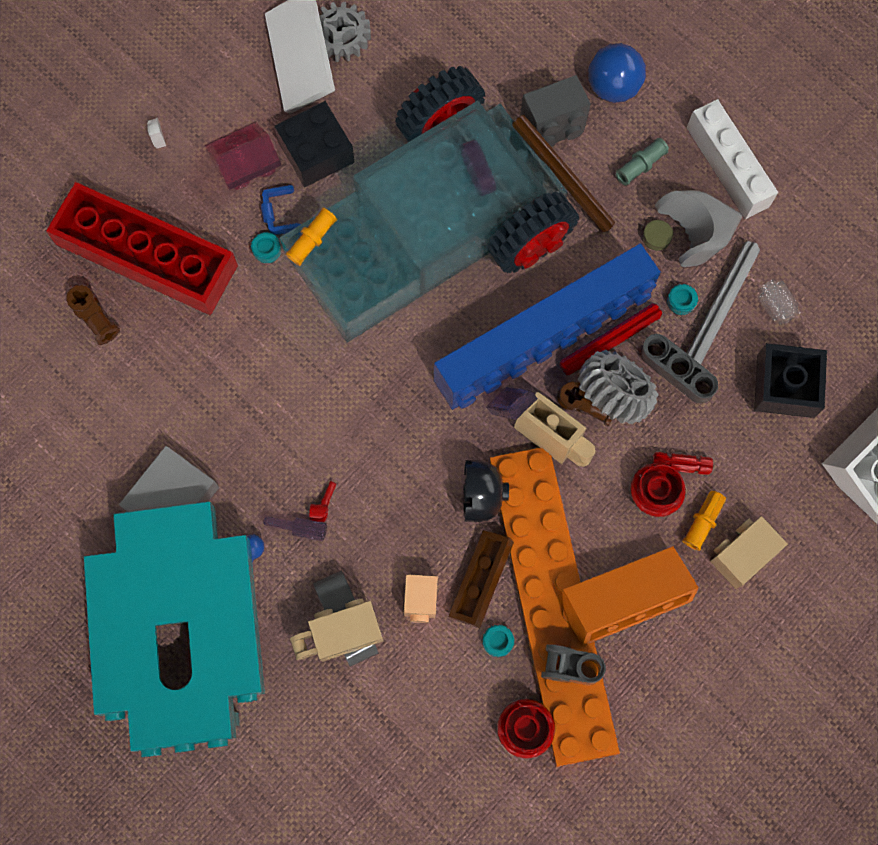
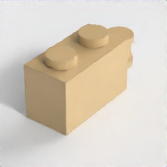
M537 392L519 412L514 428L538 447L548 452L559 463L563 464L569 458L581 467L590 464L595 454V446L583 437L587 428L541 393Z
M363 598L346 603V609L333 613V609H327L314 614L315 619L308 621L310 631L290 638L296 660H302L318 654L319 659L324 662L383 642L371 601L364 603ZM313 637L316 648L307 650L304 640Z

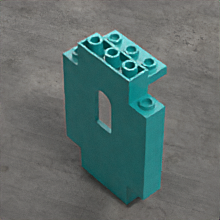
M211 502L114 514L116 552L84 556L94 715L105 716V721H117L125 719V713H128L131 752L141 751V758L162 755L161 749L174 747L175 753L194 751L195 744L208 742V748L228 746V739L237 738L236 726H240L239 713L234 712L233 698H237L238 703L257 701V695L265 694L250 540L246 535L218 539L216 511ZM188 622L192 677L189 683L182 689L171 690L164 686L160 678L156 626Z

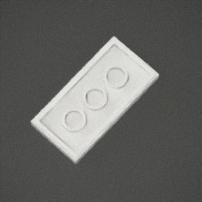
M287 0L266 12L265 18L283 108L285 112L292 114L335 91L316 0Z

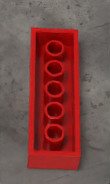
M77 182L74 183L46 230L55 245L210 316L238 267L233 252Z

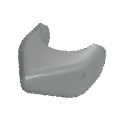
M698 190L672 191L659 199L655 204L658 213L670 215L674 220L679 221L680 225L685 228V232L689 235L691 249L679 257L682 267L701 265L726 247L742 219L740 212L713 196Z

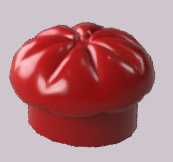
M662 463L645 465L635 473L631 481L632 499L635 505L647 515L654 517L671 515L684 502L686 488L683 478L676 469Z
M532 699L516 700L506 706L498 719V737L503 747L512 755L525 759L534 758L543 754L551 746L555 736V722L550 711L540 702Z

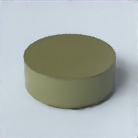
M651 221L644 229L643 242L651 250H664L669 246L673 238V230L665 221Z

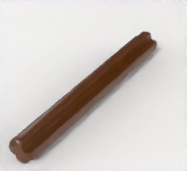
M525 115L517 117L512 122L514 129L602 232L610 230L615 224L611 216Z

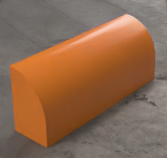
M672 546L563 589L562 597L569 623L580 644L585 646L692 602L699 587L676 549Z

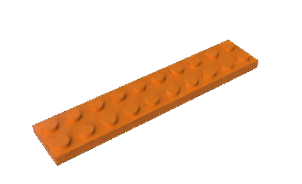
M536 448L490 457L489 462L495 465L501 472L503 482H509V500L502 502L500 512L505 535L514 541L510 551V558L541 701L550 711L555 722V736L551 744L555 766L560 767L620 754L603 678L593 685H584L573 682L554 681L541 677V673L546 668L548 651L545 648L547 644L597 654L595 642L585 646L580 644L569 623L563 604V589L581 582L552 456L544 449ZM559 656L557 658L556 670H558L559 667ZM585 661L582 663L581 671L586 677L594 678L598 675V667L594 662Z

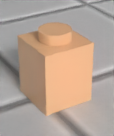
M406 575L404 616L410 617V622L429 623V618L436 617L438 576Z

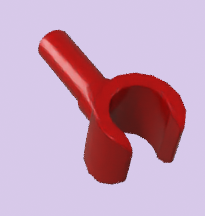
M329 482L321 504L311 503L309 510L310 521L325 522L327 520L328 505L337 485L335 482Z

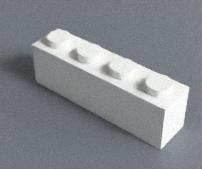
M717 99L694 110L686 128L744 219L769 208L778 191L719 100Z

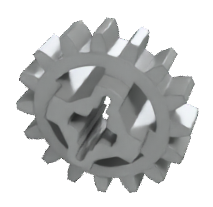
M332 2L331 9L329 10L321 7L322 15L319 16L328 58L334 55L335 61L339 62L341 56H345L347 61H350L351 54L357 57L361 56L360 48L367 49V40H371L370 21L365 18V12L360 11L357 13V5L355 4L350 9L347 8L346 2H342L341 7H337Z

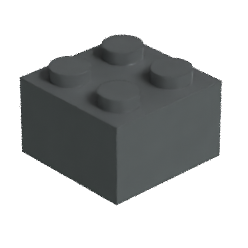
M577 75L523 94L520 115H525L548 144L553 147L559 141L565 139L573 140L584 132L591 103Z

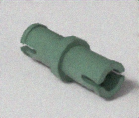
M656 138L644 150L635 152L629 162L616 170L615 175L618 181L627 186L642 172L646 173L651 170L652 164L669 152L667 143L661 138Z

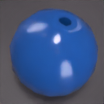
M623 43L609 44L599 49L588 67V81L593 92L601 99L612 103L625 102L635 97L646 79V65L641 54L633 47Z

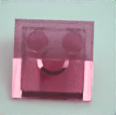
M256 121L205 144L208 154L229 190L233 188L235 190L242 189L250 184V180L259 176H270L276 171V168L282 166L268 133Z

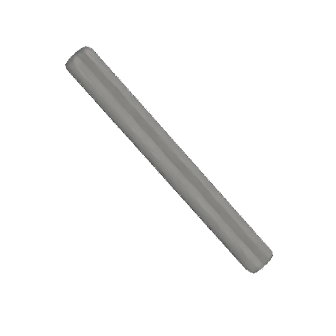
M746 241L743 244L687 351V354L699 364L702 363L760 252V248L755 242Z

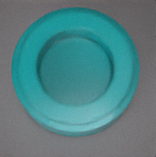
M268 232L260 233L252 241L251 249L254 257L259 262L272 263L279 258L281 244L274 234Z
M686 284L674 286L667 297L669 309L678 315L691 313L698 302L697 292L693 287Z
M503 625L491 626L484 633L482 639L483 648L492 657H504L510 653L514 646L513 633Z

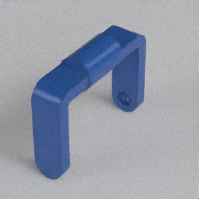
M292 185L266 189L262 192L263 204H261L263 222L268 224L269 232L274 235L297 232L302 229L300 223L274 227L273 224L275 217L269 197L293 193L294 186Z

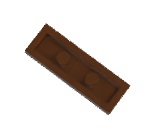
M485 530L482 531L448 617L480 629L514 544L512 539Z

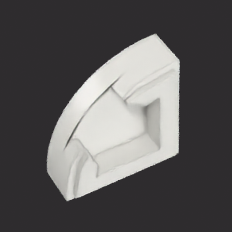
M158 118L149 120L147 122V129L154 147L157 149L166 146Z

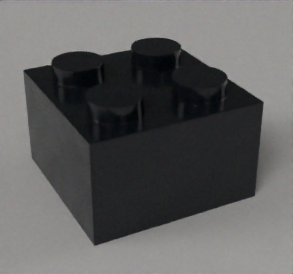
M326 101L274 126L278 143L304 188L355 163L353 146Z
M766 343L757 354L754 411L815 418L825 409L827 350Z

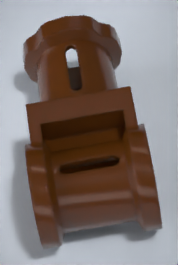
M77 285L68 291L66 296L68 306L91 329L96 336V343L103 345L112 341L120 332V328L118 325H113L92 291L83 285ZM85 300L87 303L82 306L80 302Z
M575 381L568 382L559 389L557 401L562 408L591 415L602 420L605 426L610 425L612 420L606 413L601 414V410L596 406H592V401L584 397L586 392L580 389L581 383ZM575 389V395L579 397V400L571 403L567 402L569 397L565 395V392Z

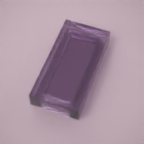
M506 387L486 408L492 415L517 420L538 398L530 390Z

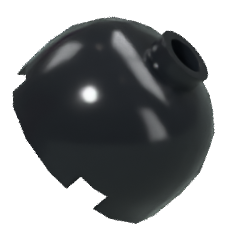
M465 460L464 475H466L463 487L464 522L488 521L500 512L502 502L509 500V482H503L501 472L495 465L487 461Z

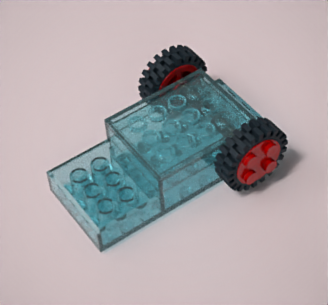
M458 66L457 69L450 67L448 72L442 70L437 78L434 75L428 78L429 83L427 85L420 84L408 96L410 101L402 103L403 109L398 110V117L395 120L396 126L408 143L353 176L355 192L327 208L338 220L322 237V244L319 247H314L301 266L291 261L346 343L489 253L504 273L507 272V274L512 271L513 273L518 272L520 268L523 270L533 266L539 260V257L543 258L547 255V252L553 253L558 250L567 238L565 235L570 234L574 230L573 227L578 223L579 214L567 200V190L548 165L538 157L512 126L514 120L501 103L489 111L484 109L481 105L485 100L483 98L485 97L484 89L466 67ZM316 216L280 237L284 253L288 252L302 235L300 233L302 228L308 227Z

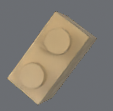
M762 516L754 522L750 518L747 519L735 530L739 536L732 542L726 538L713 550L717 555L710 562L735 589L744 585L788 545Z

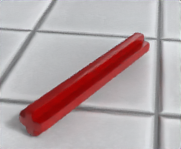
M652 303L562 359L559 364L562 371L566 375L576 372L597 351L611 350L660 319L662 316L661 309L656 303Z

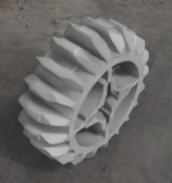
M607 350L597 351L582 365L578 380L581 383L580 389L586 392L584 397L590 399L592 406L599 408L601 414L606 413L609 415L611 420L617 418L622 424L625 422L629 424L640 423L655 408L656 398L658 397V393L655 390L656 385L650 381L651 377L643 372V368H639L635 361L631 362L625 355L619 356L615 351L612 353Z

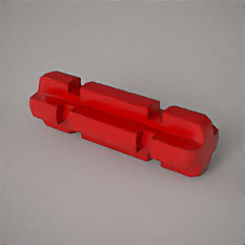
M656 452L652 459V463L669 465L676 469L677 472L694 473L697 471L698 474L709 475L713 470V459L711 457L700 456L697 459L696 456L672 453L668 456L667 453Z

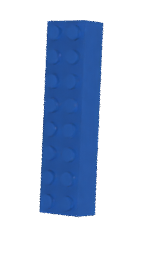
M640 243L434 363V382L452 410L459 406L461 409H464L476 401L475 397L484 391L489 394L497 390L502 385L501 382L511 376L512 379L521 376L527 371L526 367L534 362L537 364L543 363L552 356L551 352L559 347L562 349L570 347L578 340L576 337L585 332L587 335L594 333L602 326V322L609 318L612 320L618 319L626 313V308L634 303L637 306L645 303L651 298V292L657 286L656 282L661 271Z

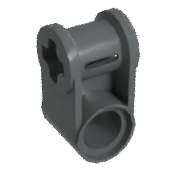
M546 645L545 650L548 651L545 671L541 673L542 678L584 685H593L603 678L606 665L599 655L559 645ZM559 656V667L558 670H556L557 658ZM583 662H594L598 667V675L594 678L586 677L581 671Z

